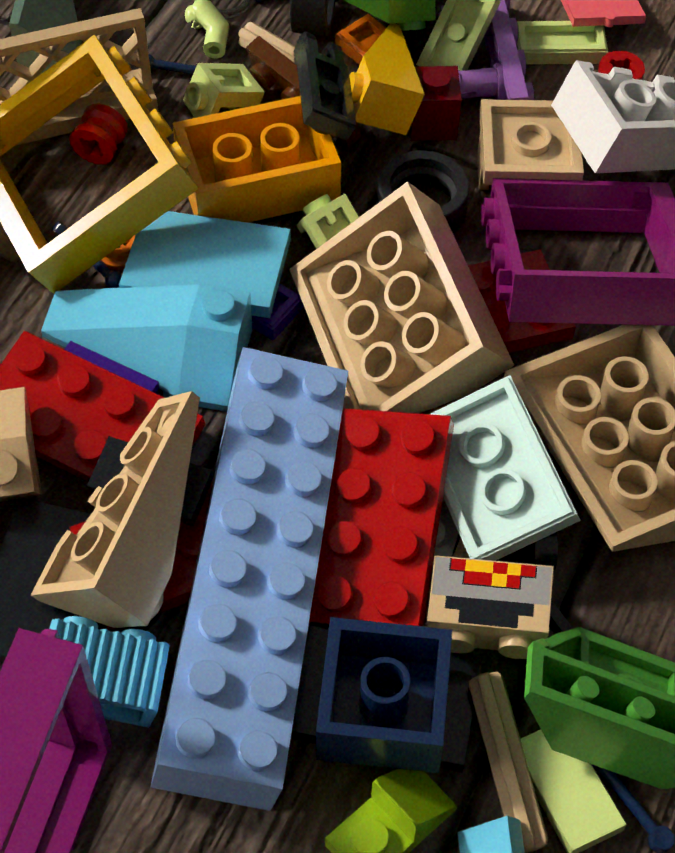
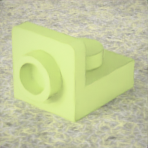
M198 63L186 88L184 104L193 116L197 118L219 113L221 107L235 109L237 107L259 105L265 91L244 64Z
M325 194L303 208L306 216L296 226L301 234L307 232L317 249L358 219L359 216L346 194L333 201L328 194Z

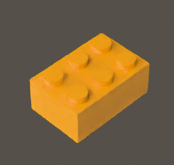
M301 96L172 123L174 142L178 141L191 158L192 164L186 169L199 188L188 196L194 215L248 223L302 211L306 205L325 194H328L332 201L341 196V160L330 134L318 133L310 126L304 124Z

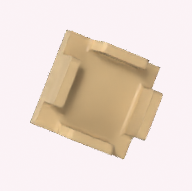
M481 99L479 112L480 137L477 152L479 190H489V185H492L493 178L583 179L582 152L551 106L552 100Z

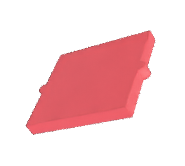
M561 0L573 27L602 25L613 27V25L645 24L646 14L638 0Z

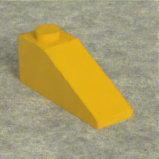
M393 23L385 29L364 54L357 72H351L349 78L356 122L407 135L425 94L400 25Z

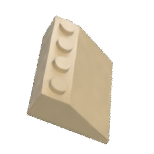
M406 182L289 269L327 366L349 371L343 403L346 409L419 414L472 394L514 366L440 205L409 182Z
M622 325L505 371L504 378L511 375L539 435L611 551L675 541V356L654 326Z

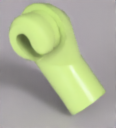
M195 0L193 5L188 6L185 10L186 22L193 21L191 27L194 29L204 27L206 34L203 52L210 58H221L226 51L229 23L211 1Z

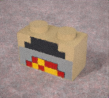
M435 555L427 627L451 629V652L468 653L473 651L474 648L498 650L501 655L508 658L527 659L529 645L535 640L541 638L545 640L548 638L554 566Z

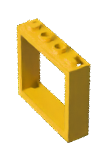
M95 35L91 36L0 104V156H2L106 79L158 161L149 170L47 243L0 160V222L28 273L53 294L199 189L186 169L192 164L191 158L178 141H175L173 144L169 143L167 137L173 131L156 108L149 112L146 105L152 99L135 76L130 80L127 78L126 74L132 70L131 66L123 58L115 45L107 50Z

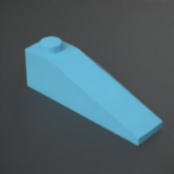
M204 284L55 291L41 333L42 337L62 347H66L72 341L159 381V389L163 391V396L166 398L192 391L200 397L198 407L227 412L242 347H248L252 333L251 293Z

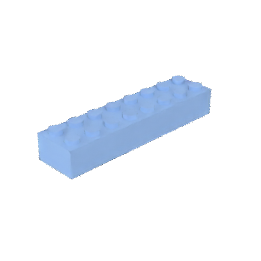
M242 347L232 385L151 788L271 811L283 789L349 372L347 370Z

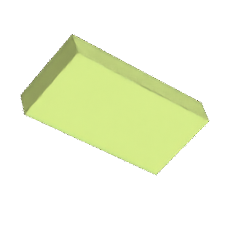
M517 21L518 41L516 47L517 50H524L526 64H574L576 60L599 64L602 57L608 53L604 25L573 27L571 21Z
M541 729L520 739L537 800L567 853H580L624 831L627 824L592 764L552 750Z

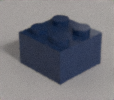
M330 617L316 727V760L439 773L444 745L452 630Z

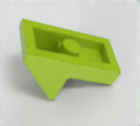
M397 769L378 777L372 782L371 798L325 837V846L331 853H410L456 811L457 805L425 772Z

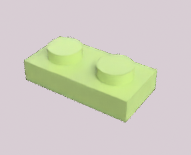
M447 0L416 65L458 66V70H468L501 1Z

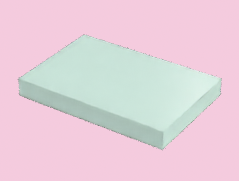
M511 375L431 413L432 415L451 416L454 423L443 497L470 559L496 561L581 521Z

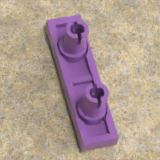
M500 0L501 2L484 35L491 68L458 70L462 99L494 97L495 100H534L533 85L531 82L525 83L524 79L526 73L524 50H517L516 47L518 41L516 18H509L510 0ZM442 5V6L439 7V12H440V13H441V11H442L444 5Z

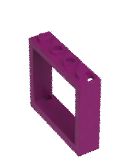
M493 178L491 198H484V205H481V224L486 226V249L491 250L492 275H497V301H505L509 322L675 326V197L669 183ZM515 230L644 233L659 273L524 270Z
M18 628L0 671V853H72L112 748V742L84 647L81 644L60 639L58 630L44 629L40 634Z

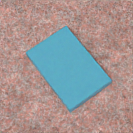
M167 211L136 234L119 287L204 284L247 291L251 293L252 316L270 318L291 242V232L288 228Z

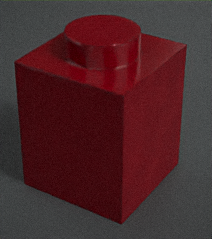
M458 66L415 67L425 95L410 126L411 141L457 140L462 102Z

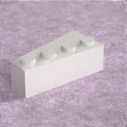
M576 60L551 106L594 173L675 169L674 78L657 74L653 82L632 78L633 74L630 69L613 67L609 74L593 71L592 63Z

